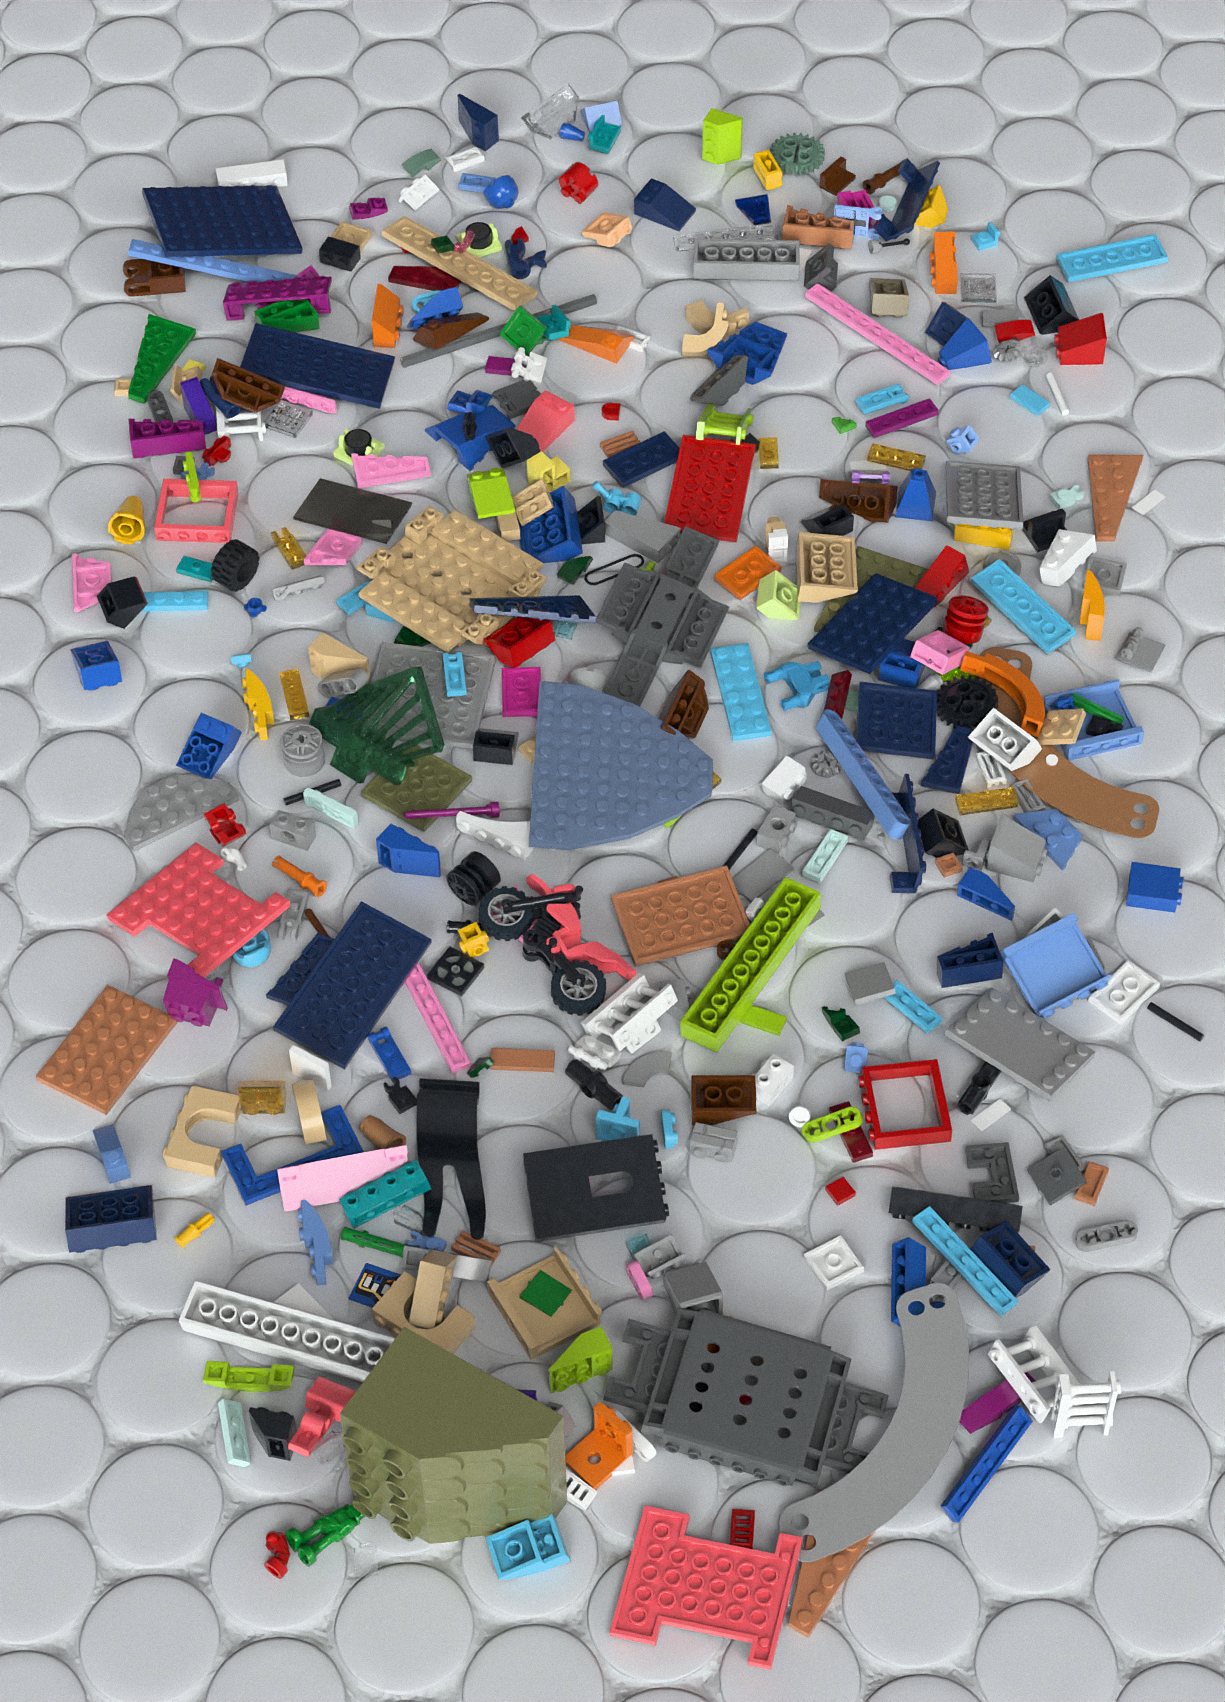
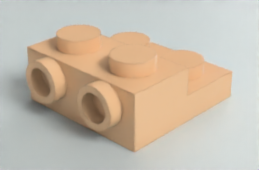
M602 213L582 230L583 237L596 239L598 245L612 247L618 244L622 237L631 232L632 225L628 216Z

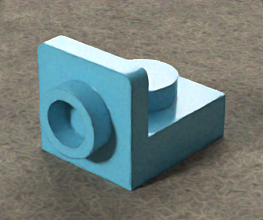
M990 222L986 231L972 234L971 241L978 251L998 245L1000 233L998 228Z

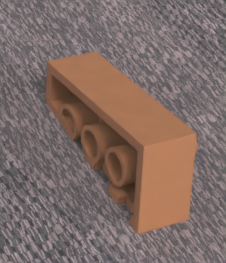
M787 205L782 240L800 241V244L823 247L830 243L834 247L841 249H852L854 221L835 216L827 218L823 213L814 215L808 213L806 209L801 208L798 211L794 210L793 206Z

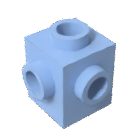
M967 425L961 428H954L946 442L956 455L960 453L966 454L973 449L979 437L971 426Z

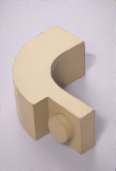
M701 300L686 305L685 319L696 331L705 334L712 328L716 313L707 309ZM747 308L727 314V319L723 320L729 321V331L726 337L736 334V329L749 325V311Z
M717 302L715 321L707 333L702 335L684 334L682 356L700 357L707 355L708 348H715L719 342L725 340L729 331V321H723L727 319V309H724V303Z
M313 1079L293 1083L291 1086L305 1144L327 1140Z

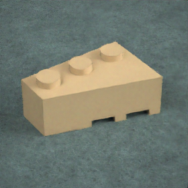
M432 1249L420 1261L409 1318L410 1324L431 1329L444 1321L445 1311L443 1309L449 1296V1286L457 1259L456 1255Z

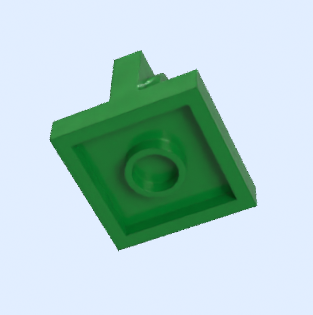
M519 306L500 332V335L517 350L520 347L524 348L525 355L529 356L536 345L543 344L547 339L544 333L548 328L523 306Z

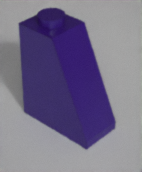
M195 377L180 382L184 409L190 420L203 421L205 435L217 431L215 416L198 378Z

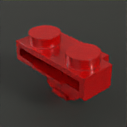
M223 435L215 440L214 445L210 449H205L202 454L204 463L214 466L218 461L221 463L227 462L231 457V451L228 450L231 447L230 438Z

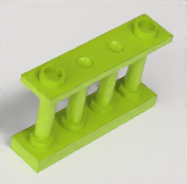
M708 403L697 422L696 439L703 440L709 433L737 437L736 445H740L742 439L745 440L749 425L752 426L753 424L751 409L747 408L744 415L722 413L715 410V404Z

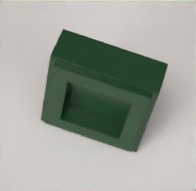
M447 235L431 239V245L438 254L454 250V244Z

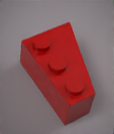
M946 545L915 589L936 596L938 603L934 606L936 607L969 573L966 556Z

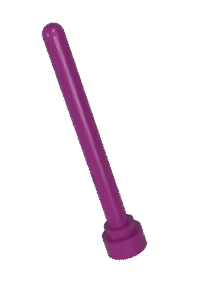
M490 802L483 807L404 812V818L456 816L459 811L470 815L486 814L490 818H499L500 808L499 802Z

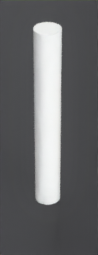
M1049 372L1046 374L1052 392L1062 415H1067L1069 410L1053 373Z

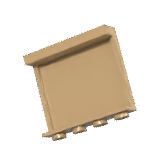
M557 1247L553 1248L554 1255L499 1283L495 1278L487 1281L488 1294L530 1360L600 1325L602 1311L596 1302H592L588 1288L581 1285L578 1273L575 1269L571 1270L568 1265L567 1256L564 1253H560ZM540 1270L572 1290L565 1299L564 1305L560 1306L552 1317L520 1299V1295L527 1288L528 1282L532 1281Z

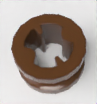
M730 940L719 942L717 945L718 957L724 961L735 947V944Z

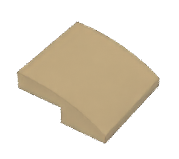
M543 479L512 497L516 508V515L522 526L554 507L549 489Z

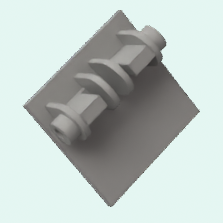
M1137 627L1132 632H1129L1115 659L1152 672L1166 645L1143 637V629Z

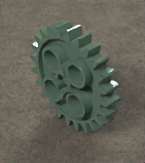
M793 132V136H790L787 133L786 137L781 135L780 140L775 139V143H772V147H770L771 154L782 171L785 170V174L792 172L793 176L795 173L801 176V172H804L807 175L808 171L814 172V168L819 169V165H823L825 157L823 144H820V140L815 141L814 136L809 138V134L803 136L802 133L796 135ZM800 145V148H799V150H798L797 163H795V158H796V153H797V146Z

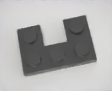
M1009 1142L966 1146L965 1151L969 1169L990 1167L993 1180L974 1182L972 1185L974 1198L1002 1203L1019 1202Z

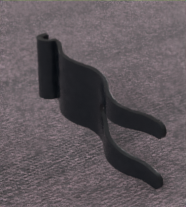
M419 1078V1093H417V1152L419 1165L431 1187V1190L423 1193L424 1219L422 1230L423 1234L427 1237H432L436 1234L443 1202V1167L445 1165H451L455 1168L469 1217L471 1237L475 1240H480L484 1237L486 1206L477 1145V1105L479 1103L480 1082Z

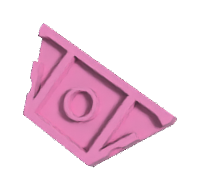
M335 518L304 558V565H346L362 545V537L354 533L349 526L344 527L339 518Z
M73 553L74 612L78 613L99 603L97 595L108 583L112 582L111 564L109 562L97 561L90 557L83 559L79 558L78 554Z

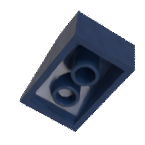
M459 93L457 95L459 122L472 144L487 151L499 141L498 115Z
M652 178L634 198L635 215L676 231H680L696 212V208L671 187Z

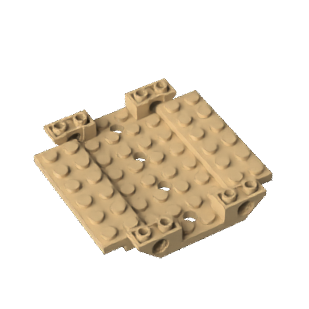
M431 506L426 507L405 525V536L393 547L387 550L380 546L357 566L358 571L373 579L359 591L361 599L445 652H449L456 645L460 647L467 640L475 644L487 646L484 638L517 617L486 613L477 614L469 606L470 598L538 596L547 580V577L539 573L543 568L541 561L459 511L454 510L443 519L444 514Z

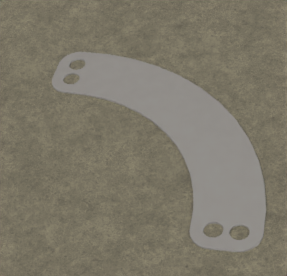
M933 1283L908 1291L899 1298L896 1312L903 1332L905 1375L897 1409L878 1444L857 1467L832 1486L811 1497L793 1503L783 1510L779 1520L782 1533L799 1537L811 1535L816 1540V1545L813 1549L803 1550L801 1548L798 1561L805 1563L814 1562L842 1551L886 1524L914 1499L932 1477L947 1453L959 1425L966 1399L969 1377V1346L965 1320L957 1294L950 1286L943 1283ZM940 1294L945 1297L946 1303L942 1308L937 1309L930 1305L929 1300L933 1295ZM914 1301L922 1302L925 1306L924 1312L920 1315H912L908 1311L909 1304ZM798 1514H803L809 1519L808 1526L802 1530L795 1529L792 1526V1519Z

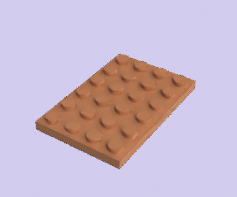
M727 866L611 895V902L635 967L714 947L724 940L732 942L740 940L750 926Z
M107 985L39 1071L36 1079L107 1115L177 1022L175 1019H171V1015Z

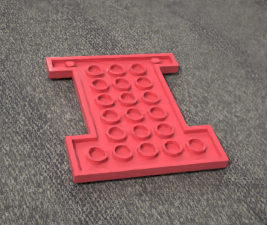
M195 843L110 911L107 917L109 921L134 937L149 925L156 928L197 955L188 965L195 969V973L205 978L287 910L291 904L288 899L277 892L260 904L215 876L213 873L224 865L223 859L200 844Z
M644 1506L610 1628V1636L656 1646L661 1625L663 1624L752 1643L748 1657L749 1666L771 1670L800 1556L803 1537L780 1533L775 1554L686 1536L690 1521L689 1514Z

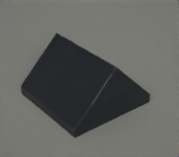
M597 496L577 512L582 544L605 542V521L601 497Z

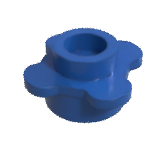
M251 598L244 605V609L249 611L252 617H256L261 612L267 610L266 605H263L262 600L259 598Z
M1060 697L1056 701V708L1058 710L1075 709L1073 705L1074 697Z

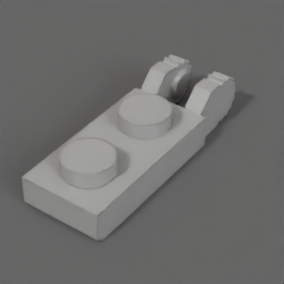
M289 889L286 899L290 901L291 906L281 915L278 938L284 939L288 926L293 927L290 937L292 941H296L307 907L309 891Z

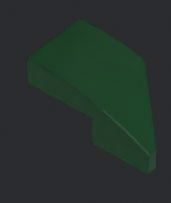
M585 556L566 560L557 573L558 578L574 585L582 571L586 572L593 558Z
M403 626L396 636L394 644L423 647L431 644V642Z
M827 1006L821 1007L823 1015L841 1041L860 1034V1027L849 1015H846V1009L840 1008V1010L835 1011L828 1010Z

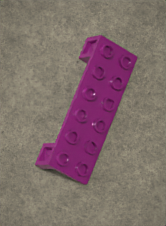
M332 277L286 278L277 281H250L248 283L234 282L228 285L223 300L227 321L244 319L243 304L298 299H310L311 305L318 314L331 313L328 293Z

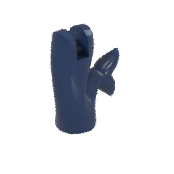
M518 238L515 245H512L510 240L505 241V257L514 278L524 279L528 277L532 266L547 267V263L544 260L546 250L537 252L523 260L522 258L526 252L524 241Z
M210 376V381L207 378L199 381L205 395L222 412L225 418L230 419L240 413L242 407L221 398L213 376Z

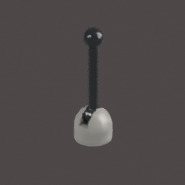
M906 238L903 241L882 244L881 241L874 239L869 240L868 248L871 254H876L883 247L901 244L909 245L910 240Z

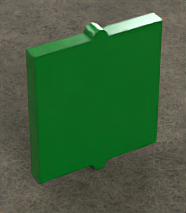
M540 1270L535 1278L528 1282V1286L520 1295V1299L552 1317L557 1309L564 1305L565 1299L572 1290Z

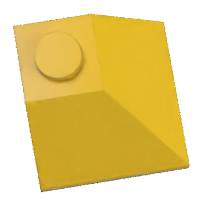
M940 185L928 191L929 194L925 198L924 205L914 225L933 228L937 225H942L946 221L948 207Z

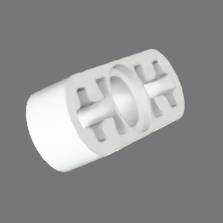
M612 1408L617 1417L622 1421H627L633 1429V1451L643 1461L648 1462L657 1454L653 1445L620 1412Z

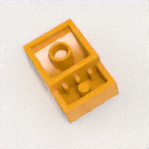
M1087 570L1079 624L1087 625L1085 639L1100 641L1105 614L1104 597L1096 577L1090 570Z

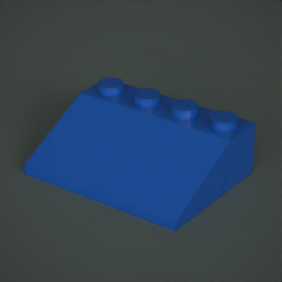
M564 486L550 492L554 505L552 509L523 526L517 517L520 528L521 550L542 563L566 561L583 553L575 498Z

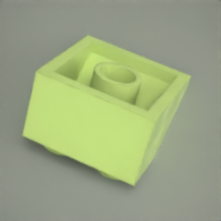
M776 570L759 580L756 608L769 618L799 619L801 602L797 601V586Z

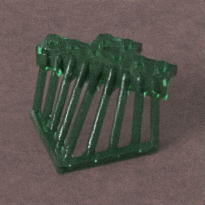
M421 666L412 667L366 684L357 692L347 695L328 707L315 708L309 725L314 726L320 731L322 739L336 747L330 765L359 784L364 783L368 770L371 769L392 784L400 785L406 769L415 765V762L412 760L442 752L445 746ZM415 683L417 689L415 695L376 731L380 720L411 684ZM417 702H420L423 709L421 713L385 739L387 732ZM380 708V710L367 724L368 719ZM365 709H367V710L358 718V720H357V717H358ZM426 720L428 729L425 733L392 748L398 739ZM426 740H432L433 746L402 755L404 751Z

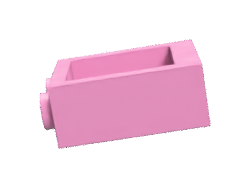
M937 630L917 639L910 657L943 675L962 665L966 651L969 652L970 647Z

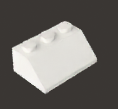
M995 708L988 713L968 736L972 742L1011 771L1029 764L1042 750L1035 738Z

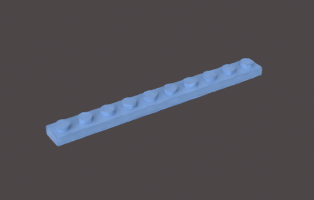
M135 239L131 240L128 250V256L246 282L277 281L286 278L293 279L297 276L212 256L165 257L161 245Z

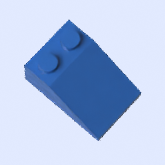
M108 641L70 649L84 690L93 691L101 686H115L119 682H123L119 661Z

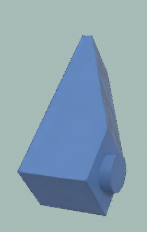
M111 1124L93 1130L109 1183L130 1178L128 1164L114 1125Z

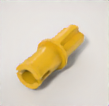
M208 1212L193 1224L189 1223V1226L184 1231L174 1237L176 1243L181 1248H184L196 1237H201L200 1233L214 1223V1217Z

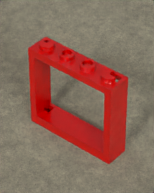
M938 1059L862 1067L861 1076H858L859 1088H863L864 1091L861 1094L862 1105L867 1107L865 1121L866 1124H870L871 1129H868L870 1141L874 1143L875 1150L951 1142L952 1126ZM929 1075L939 1126L881 1132L871 1081Z

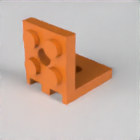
M601 1402L594 1406L595 1429L565 1455L566 1466L595 1490L612 1476V1472L631 1455L633 1457V1429L631 1425L625 1420H620L610 1406L606 1407ZM592 1456H597L601 1461L597 1464H591L588 1459Z

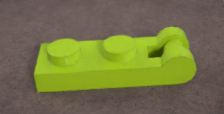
M186 452V460L182 462L184 472L188 471V474H185L190 492V500L192 502H199L201 500V493L192 452Z

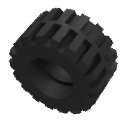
M238 539L230 540L220 548L213 560L211 567L213 580L231 591L237 592L242 590L249 584L257 572L260 560L259 553Z

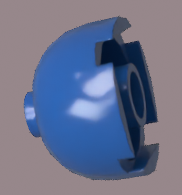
M510 175L495 179V184L492 186L488 185L483 192L484 197L491 206L498 209L512 207L519 193L518 186Z

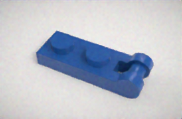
M387 1026L381 1028L375 1034L374 1032L367 1034L369 1043L392 1082L394 1077L402 1079L411 1075V1069L393 1040ZM382 1039L385 1040V1042H384V1043H381V1044H379V1042H378L379 1040H382Z

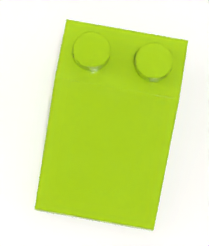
M492 468L489 471H474L471 474H467L469 495L478 519L515 513L510 488L503 468Z

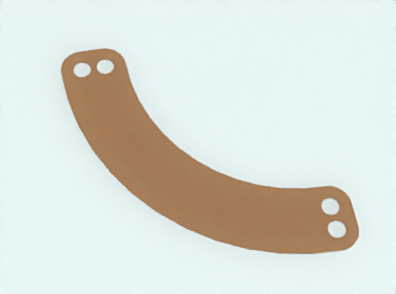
M992 647L980 654L982 657H985L986 653L999 656L1007 663L1012 659L1020 660L1022 666L1018 670L1029 679L1031 677L1032 660L1021 651ZM986 680V685L991 683L992 689H996V695H998V708L996 710L1021 728L1022 717L1015 701L999 686ZM1040 745L1042 750L1029 764L1013 771L1009 770L1018 781L1028 779L1033 787L1032 790L1026 782L1022 783V785L1035 793L1042 801L1085 824L1133 838H1145L1151 835L1156 828L1159 805L1154 798L1112 786L1092 777L1067 760L1053 745ZM1050 754L1056 755L1058 757L1057 764L1048 765L1046 757ZM1138 803H1143L1148 806L1149 810L1144 814H1139L1135 812L1134 806ZM1135 818H1139L1145 822V826L1141 829H1135L1130 825V822Z

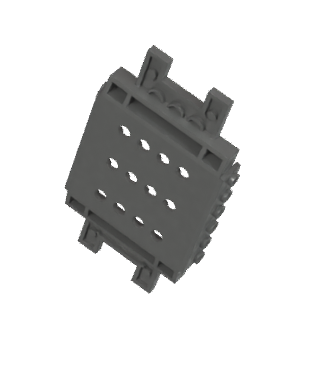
M678 1308L672 1331L628 1319L622 1342L643 1348L632 1383L610 1377L603 1400L645 1412L646 1415L641 1433L662 1439L661 1447L670 1453L685 1454L691 1459L705 1460L714 1466H725L738 1473H749L758 1479L775 1481L781 1486H793L795 1479L817 1485L823 1465L850 1473L869 1454L868 1452L851 1448L860 1413L883 1419L889 1395L847 1383L846 1378L852 1359L831 1351V1346L701 1309V1312ZM714 1343L719 1346L720 1350L717 1353H710L707 1350V1346ZM754 1356H759L762 1358L763 1364L761 1366H754L750 1359ZM703 1363H710L713 1365L714 1370L706 1373L701 1369V1365ZM803 1369L807 1373V1377L798 1379L794 1375V1371ZM747 1376L756 1377L758 1383L754 1386L746 1384L745 1378ZM703 1382L708 1386V1390L703 1393L698 1392L695 1385ZM793 1388L798 1389L801 1392V1397L797 1399L790 1397L789 1390ZM742 1395H747L752 1399V1403L750 1405H742L739 1398ZM692 1402H698L701 1404L702 1410L700 1412H693L690 1410L689 1405ZM791 1408L796 1412V1416L794 1418H786L783 1410ZM736 1415H742L745 1417L746 1423L744 1425H737L734 1423L733 1418ZM780 1428H786L790 1431V1436L788 1438H781L777 1431Z

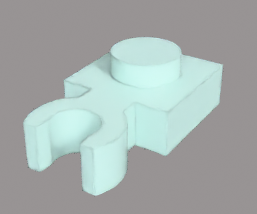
M1074 485L1071 490H1067L1064 487L1051 493L1049 499L1058 510L1065 509L1074 505L1075 500L1083 499L1085 492H1078L1079 485Z

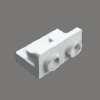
M424 175L421 179L419 177L416 178L410 188L405 187L401 191L399 202L406 201L416 211L436 195L440 189Z

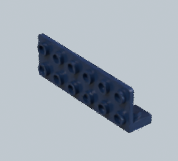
M908 158L902 160L898 172L908 185L891 222L884 214H881V219L876 220L873 227L886 242L891 239H897L904 233H910L914 229L916 219L919 217V212L924 205L930 186L933 184V179L938 172L939 161H935L918 170Z
M904 774L899 792H892L911 820L908 829L903 835L908 872H891L890 883L892 893H916L918 886L922 884V875L926 873V861H923L924 847L920 845L921 829H918L917 826L919 816L918 813H915L916 798L912 795L913 781H910L909 774Z

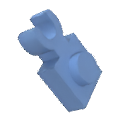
M203 463L200 468L195 466L198 480H207V477L213 476L215 468L208 469V463ZM188 471L181 472V479H186L185 474H188Z
M411 1231V1238L416 1239V1241L406 1240L408 1246L433 1249L444 1252L447 1247V1241L435 1236H425V1238H422L416 1231Z

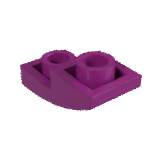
M368 198L367 203H350L349 206L352 220L372 218L388 212L385 198Z

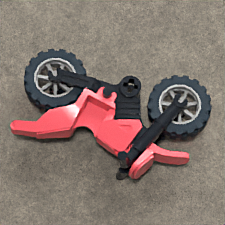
M529 874L526 882L530 888L540 895L538 897H526L522 890L518 891L515 887L507 888V886H502L500 889L494 888L492 892H487L485 898L481 899L479 906V923H481L482 930H485L488 936H493L499 941L501 939L510 941L513 938L516 940L523 935V957L530 962L539 959L551 971L553 975L551 980V997H553L554 1004L558 1005L561 1011L565 1010L567 1014L573 1015L574 1013L577 1016H582L584 1013L590 1014L594 1009L596 1010L605 999L606 979L604 974L616 972L627 981L635 977L636 970L617 953L599 942L581 943V924L579 921L581 919V905L576 901L581 900L582 886L575 887L572 884H564L550 889L539 877ZM501 904L502 907L500 909L495 906ZM491 911L498 913V915L492 917ZM539 919L538 922H536L535 925L532 927V930L527 931V929L531 928L532 922ZM588 980L592 983V985H585V983ZM585 990H593V992L588 995Z

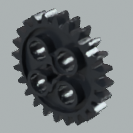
M961 675V680L953 677L954 682L947 680V686L941 685V690H937V716H940L941 722L946 720L947 726L953 723V729L958 725L961 727L968 726L971 729L972 725L977 727L993 708H998L996 689H992L991 683L986 685V679L980 682L979 676L974 680L971 675L968 676V679Z

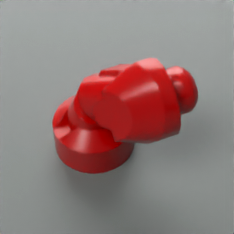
M270 1531L266 1535L267 1542L265 1546L276 1556H270L264 1563V1566L273 1576L282 1579L288 1572L289 1546L287 1538L282 1532Z

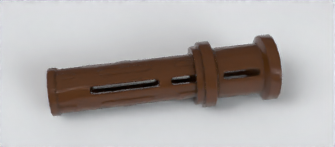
M901 162L882 174L877 173L872 179L863 181L864 190L871 195L876 189L885 187L886 182L900 175L898 169Z

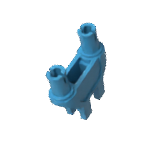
M819 661L805 665L785 662L780 664L779 668L764 672V679L767 681V684L783 679L792 690L794 696L780 700V705L784 712L796 707H808L816 694L829 689L827 683L830 682L827 674L821 675L819 670L822 666Z

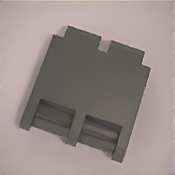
M521 380L494 391L492 395L500 402V407L505 409L508 418L512 419L527 413L534 400L541 393L531 380L526 382Z

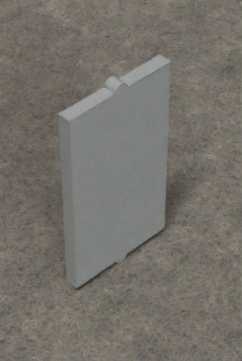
M769 849L733 877L732 880L738 895H742L752 903L755 898L762 896L791 873L794 867L786 862L783 856L780 857L772 849Z

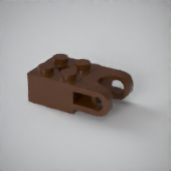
M146 259L127 260L123 264V272L128 278L124 283V292L128 296L186 292L185 271L182 267Z

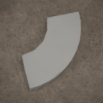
M653 1052L636 1060L626 1071L623 1085L644 1087L652 1076L659 1073H668L672 1052Z

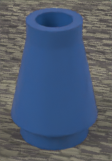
M563 123L559 136H562V139L582 142L585 132L570 123Z

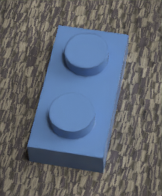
M463 173L459 182V189L483 193L488 185L492 186L495 184L494 180L496 178Z

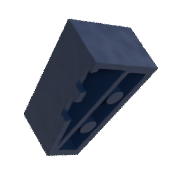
M993 932L987 934V938L980 941H971L970 945L962 949L957 947L937 956V976L942 988L1001 979L1003 975V959Z

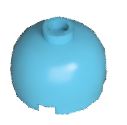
M264 929L232 954L236 962L245 967H255L264 963L269 958L272 949L268 933Z

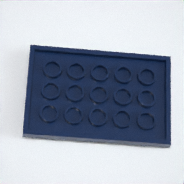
M875 573L807 643L808 649L871 674L938 603L937 597Z

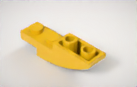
M245 669L246 677L242 678L243 689H247V692H244V702L249 704V710L253 711L254 718H258V721H254L255 733H259L260 740H268L267 724H274L270 697L261 680L250 669Z

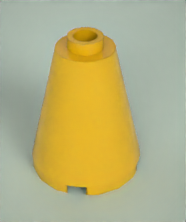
M128 496L109 519L108 532L114 536L113 539L117 542L134 544L135 541H140L145 534L143 502L137 496Z

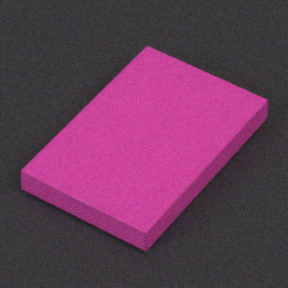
M540 667L502 668L503 717L537 716L539 683L541 681Z

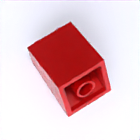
M1103 313L1058 327V333L1054 335V345L1058 346L1056 347V358H1059L1060 365L1103 364L1107 341Z

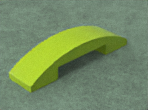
M207 1361L203 1383L237 1391H279L291 1388L295 1366L272 1364V1368L230 1366L229 1362Z

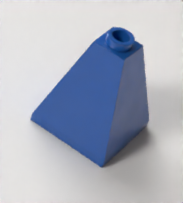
M970 318L963 322L939 352L940 357L938 358L939 364L948 370L992 363L988 340Z
M919 468L911 469L903 481L898 493L896 518L923 521L933 520L936 490L926 470Z

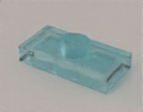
M557 620L553 630L554 636L572 640L578 622Z

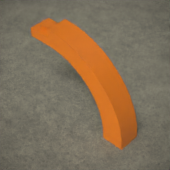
M966 651L960 670L986 679L1009 694L1020 710L1022 717L1021 729L1029 735L1039 737L1045 718V706L1042 696L1031 680L1020 670L998 657L986 653L985 657Z

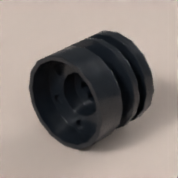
M472 851L459 865H456L447 874L446 879L450 889L460 900L468 905L475 906L485 897L487 892H491L500 883L501 876L493 862L485 855Z

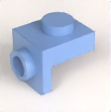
M852 1042L851 1046L847 1045L844 1071L862 1073V1067H866L868 1048L864 1047V1043Z

